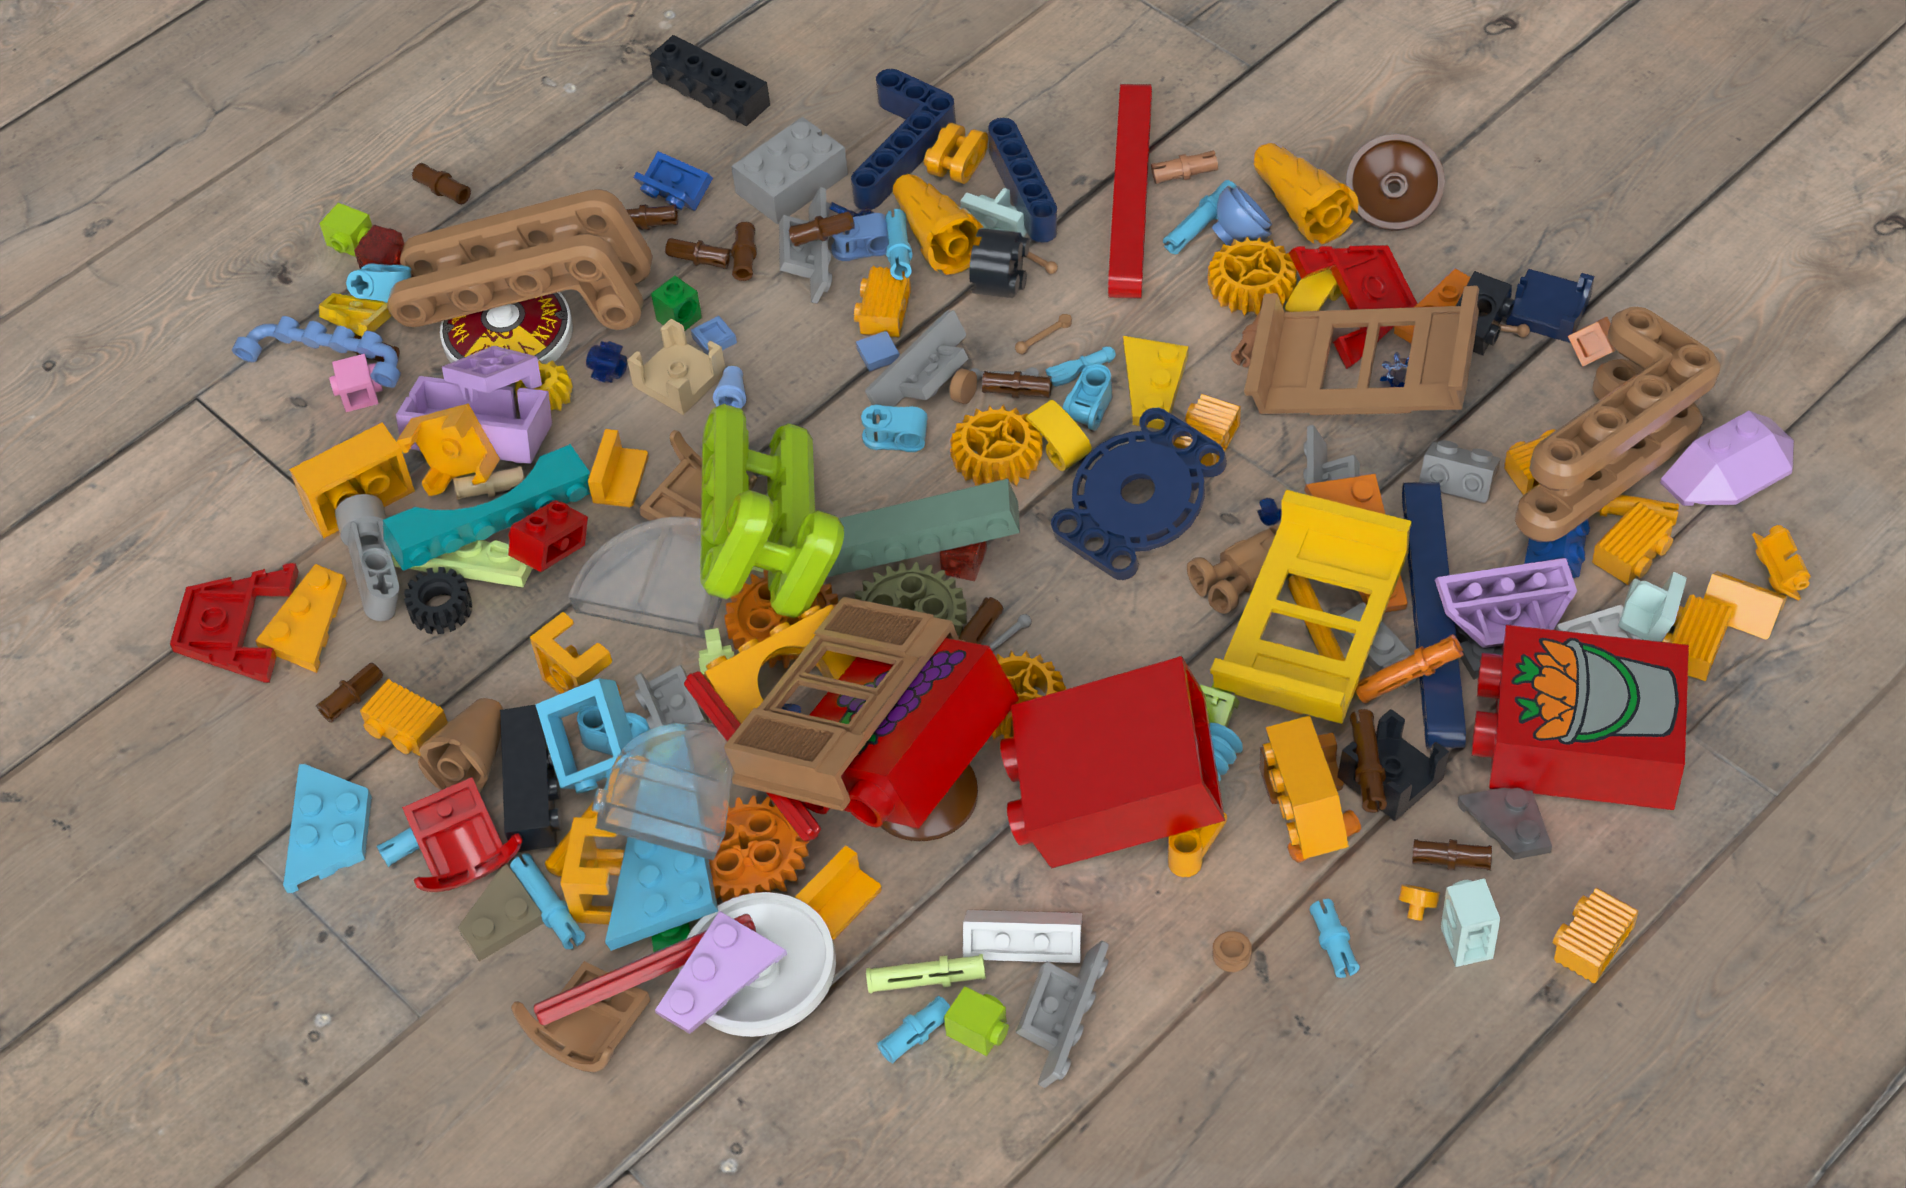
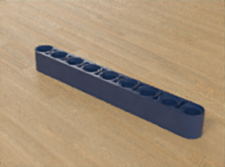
M1407 482L1402 485L1403 518L1412 521L1409 530L1407 560L1417 649L1421 646L1424 648L1432 646L1452 634L1456 637L1455 622L1445 614L1435 582L1437 577L1450 575L1440 483ZM1459 658L1435 669L1436 672L1430 676L1424 674L1419 677L1426 749L1432 748L1434 742L1439 743L1444 748H1465L1466 724Z

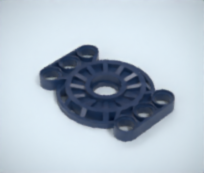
M1150 408L1141 415L1139 421L1141 431H1131L1114 436L1099 444L1090 452L1078 468L1073 481L1072 502L1074 509L1065 508L1059 510L1051 519L1052 530L1055 538L1060 543L1117 580H1126L1136 574L1139 563L1135 552L1163 547L1179 538L1191 527L1201 511L1205 498L1204 477H1216L1224 472L1227 460L1221 445L1162 408ZM1161 419L1165 422V426L1161 430L1152 432L1147 429V425L1151 420ZM1181 436H1188L1192 439L1191 445L1184 449L1176 448L1173 444ZM1125 442H1129V443H1127V444H1123V445L1117 446L1116 448H1114V449H1112V450L1109 451L1110 448H1112V447H1114V446H1116V445H1118V444L1125 443ZM1208 453H1215L1220 459L1215 465L1205 466L1201 463L1202 457ZM1100 455H1102V457L1098 461H1096L1092 469L1089 470L1088 468L1090 467L1092 462L1096 460ZM1082 479L1086 480L1084 494L1079 495V488ZM1136 479L1151 480L1155 485V492L1148 501L1141 504H1132L1122 497V489L1129 482ZM1198 489V496L1194 504V491ZM1065 520L1077 522L1075 530L1069 533L1060 532L1059 526ZM1099 537L1104 540V544L1099 550L1090 551L1085 548L1087 541L1091 538ZM1126 555L1131 558V563L1126 568L1117 569L1112 566V562L1118 556Z

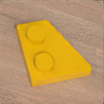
M332 293L319 304L320 318L335 325L344 326L361 337L365 331L375 332L392 315L387 308L388 303L384 301L359 299L354 296Z

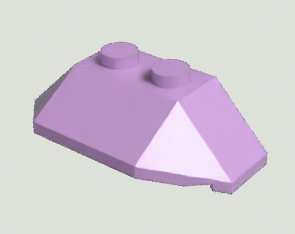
M1747 411L1693 441L1661 478L1660 483L1683 506H1694V503L1736 505L1792 473L1794 440L1771 418Z
M1566 558L1442 576L1435 579L1445 614L1482 648L1503 645L1506 625L1554 630L1569 602L1577 592Z

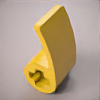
M1328 269L1301 279L1288 299L1285 311H1320L1327 298L1332 301L1337 300L1342 295V292L1331 270Z
M1054 400L1048 401L1027 415L1026 420L1049 442L1045 448L1046 454L1058 470L1065 471L1092 451L1090 441L1085 433Z

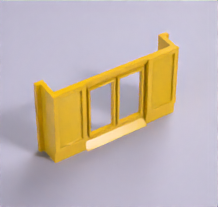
M1286 490L1281 500L1282 520L1224 659H1214L1210 674H1213L1214 687L1234 692L1237 696L1342 724L1391 594H1393L1408 555L1409 530L1412 521ZM1288 573L1370 594L1361 620L1356 621L1277 600ZM1274 612L1354 633L1355 635L1345 661L1261 640L1271 613Z

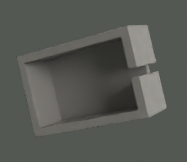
M804 117L792 123L731 166L736 194L777 225L783 215L790 216L812 201L820 187L827 190L848 175L845 147L826 133L822 136V131Z

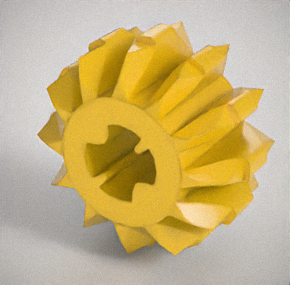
M539 360L542 385L534 389L548 391L550 410L561 411L562 404L570 403L573 388L571 378H569L567 370L563 365L557 366L553 360L543 364ZM519 380L515 383V393L517 398V391L519 388L528 389L524 385L522 380Z

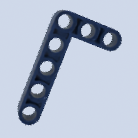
M885 69L878 73L876 76V86L880 107L906 120L851 175L853 201L857 208L873 210L880 206L893 192V185L896 180L902 175L911 174L923 162L927 150L932 148L938 140L940 130L943 127L946 128L949 123L956 124L955 103L951 94L897 69Z

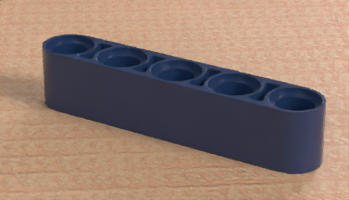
M1004 117L994 119L988 125L989 154L1006 189L1010 190V198L1016 210L1024 215V227L1029 237L1036 242H1049L1057 235V205L1016 123Z

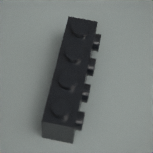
M672 35L649 55L652 75L656 81L679 91L684 96H689L702 103L705 107L712 108L725 115L728 119L735 120L746 127L770 106L766 81L675 35Z
M536 705L500 710L504 833L507 841L514 834L519 833L522 838V844L518 852L557 846L556 831L562 830L561 813L559 808L555 809V800L561 799V791L558 779L554 777V765Z

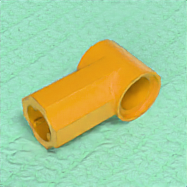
M1224 813L1225 821L1169 836L1168 867L1172 873L1180 877H1191L1201 870L1202 858L1227 822L1226 813Z

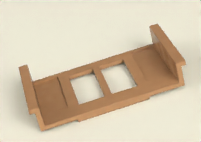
M1464 286L1461 306L1284 312L1277 293L1264 294L1244 393L1246 396H1253L1260 414L1310 413V415L1399 414L1418 410H1462L1479 314L1477 307L1479 288L1478 286ZM1415 325L1404 387L1369 388L1380 326ZM1368 327L1357 388L1322 389L1334 328Z
M842 597L814 632V638L757 709L754 708L724 745L725 752L735 772L731 778L733 784L843 811L851 801L841 778L843 772L944 639L965 641L958 638L952 621L935 618L932 614ZM827 650L894 664L876 688L809 674ZM799 685L866 700L849 724L781 709Z

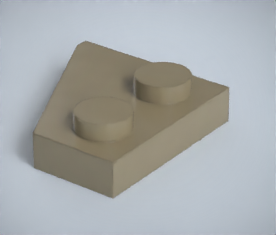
M508 864L501 867L460 923L458 929L480 962L542 925V912Z

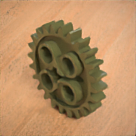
M901 562L899 571L895 572L890 566H886V575L882 576L874 572V583L864 580L862 582L863 591H855V599L932 614L935 618L950 620L953 622L957 636H960L963 624H967L966 599H963V589L956 588L955 578L946 580L944 570L934 575L931 564L924 571L919 570L918 562H915L912 569L908 570L905 564Z

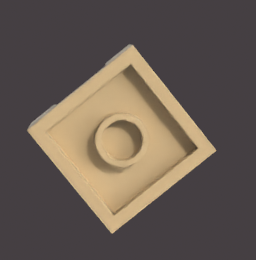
M670 319L660 330L664 347L644 366L641 352L636 351L627 359L633 387L684 415L722 378L725 363L721 346L709 341L707 343L709 355L687 344L683 325Z

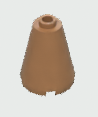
M480 698L427 739L420 747L421 757L418 760L419 768L425 778L435 787L443 790L446 787L472 777L478 791L481 792L487 783L501 739L500 710H503L502 705L493 699Z

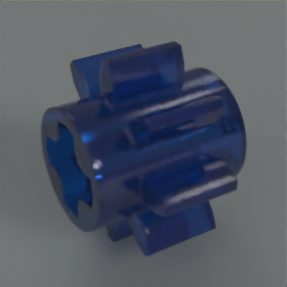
M601 341L600 346H592L586 357L587 368L593 370L591 378L603 383L606 381L612 383L614 378L620 379L625 373L628 364L627 357L620 354L623 346L611 341Z
M1395 352L1392 364L1388 361H1383L1382 366L1388 372L1380 377V381L1388 380L1391 385L1390 387H1404L1406 377L1397 380L1395 378L1396 371L1393 368L1399 370L1402 366L1407 368L1409 356L1407 359L1400 358V354Z

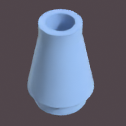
M728 366L724 369L723 376L713 393V401L716 407L727 404L741 409L745 405L746 394L743 372L739 367Z

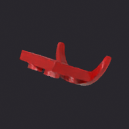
M472 777L402 807L432 877H417L414 879L416 887L426 892L448 891L481 879L508 863L517 854L522 844V838L519 833L514 834L504 845L502 844Z

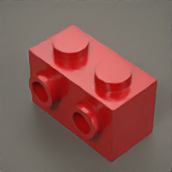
M554 500L511 525L508 534V556L542 572L585 546L588 516L570 508L563 502Z

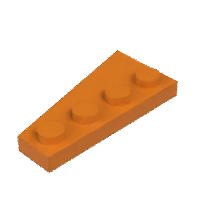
M1376 474L1306 484L1304 489L1306 494L1385 514ZM1401 574L1393 594H1391L1385 613L1405 610L1408 605ZM1359 592L1363 602L1367 605L1370 594Z

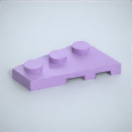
M719 911L655 1009L656 1014L690 1034L725 1006L727 1001L737 992L758 979L759 974L786 956L787 952L782 947Z

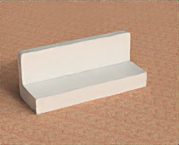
M968 910L963 921V957L983 954L984 960L1080 963L1082 913Z

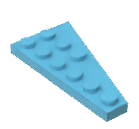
M682 734L647 746L605 940L606 945L611 951L718 912L687 742Z

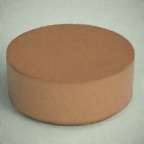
M962 368L954 374L950 384V397L953 401L962 404H968L971 401L977 388L976 373Z
M1227 931L1220 934L1213 943V960L1224 971L1237 972L1243 970L1251 961L1252 945L1250 940L1244 934L1236 931Z

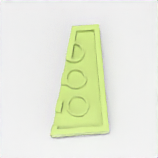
M477 540L462 546L453 553H445L429 560L422 566H414L409 569L427 572L426 569L433 568L434 573H437L438 567H445L446 573L451 568L456 570L457 575L461 574L464 578L524 587L533 568L508 556V544L498 540H494L491 543L485 540ZM391 553L394 567H400Z

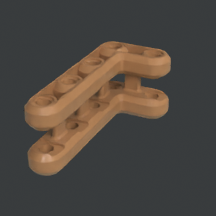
M588 190L409 238L403 246L400 263L411 268V278L395 283L389 294L387 308L400 324L408 327H420L572 289L580 293L593 315L601 324L610 329L623 330L636 325L640 320L644 301L635 284L645 280L650 274L653 255L622 202L607 190Z
M1629 307L1617 312L1612 317L1608 330V339L1614 349L1629 360L1617 359L1601 364L1596 371L1592 387L1599 401L1540 441L1534 448L1529 469L1532 476L1540 484L1523 495L1519 500L1515 514L1516 525L1526 537L1538 542H1550L1563 537L1697 438L1702 425L1703 415L1694 402L1715 386L1720 372V363L1708 347L1646 308Z

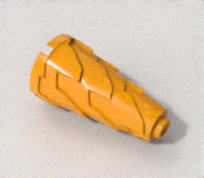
M1274 143L1261 145L1255 151L1254 167L1256 172L1274 191L1275 197L1287 210L1289 217L1298 226V231L1313 244H1315L1314 240H1317L1321 245L1340 237L1350 227L1353 220L1349 215L1352 210L1356 213L1358 212L1359 202L1357 195L1348 185L1339 182L1323 169H1317L1304 158H1298L1283 146L1280 148Z
M907 174L900 176L893 185V194L901 210L906 214L907 222L921 246L920 251L926 261L935 271L942 270L945 275L956 274L969 268L973 245L979 246L982 238L975 236L979 228H984L983 225L968 210L958 206L949 196L943 195L932 184H927L917 175Z

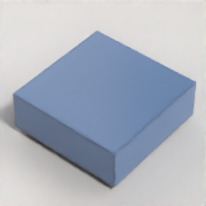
M720 316L691 329L692 338L707 355H709L707 344L709 341L721 346L722 351L737 343L736 335Z
M887 331L856 341L857 351L869 372L890 365L899 357V352Z

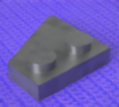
M1499 788L1458 797L1459 808L1463 812L1468 811L1481 824L1480 828L1490 838L1496 839L1500 843L1501 848L1513 860L1551 853L1552 844L1533 791H1526L1520 788Z

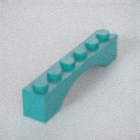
M569 444L540 456L533 470L520 484L508 493L490 502L455 510H432L413 507L383 519L384 542L403 571L414 566H422L429 560L445 553H453L462 546L477 540H485L492 534L511 527L514 523L554 500L565 504L581 500L590 494L588 485L590 471L572 445Z

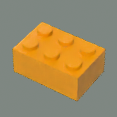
M383 422L289 469L304 510L323 539L339 531L335 510L343 500L354 495L369 494L378 497L382 501L383 506L386 507L415 492L401 447Z
M1310 715L1266 727L1269 743L1262 744L1268 767L1274 765V769L1268 770L1273 791L1282 793L1281 796H1277L1282 818L1291 820L1290 823H1286L1291 845L1299 844L1304 859L1349 847L1339 795Z

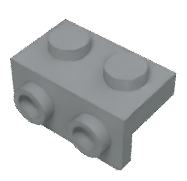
M1441 440L1438 443L1432 442L1424 456L1419 482H1439L1440 490L1443 493L1485 503L1489 498L1491 484L1498 472L1501 458L1494 457L1491 452L1484 449H1473L1470 451L1458 448V445L1451 441Z
M681 665L649 682L642 673L635 676L640 688L635 691L636 697L643 709H648L651 716L646 718V721L656 738L662 736L664 739H668L682 734L684 739L709 727L703 710L684 686L688 675Z

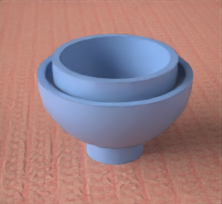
M1228 185L1221 192L1217 202L1218 222L1212 226V229L1225 244L1230 246L1233 239L1244 242L1246 236L1250 241H1257L1259 237L1263 241L1272 234L1269 228L1272 225L1271 220L1242 188L1236 186L1233 189Z

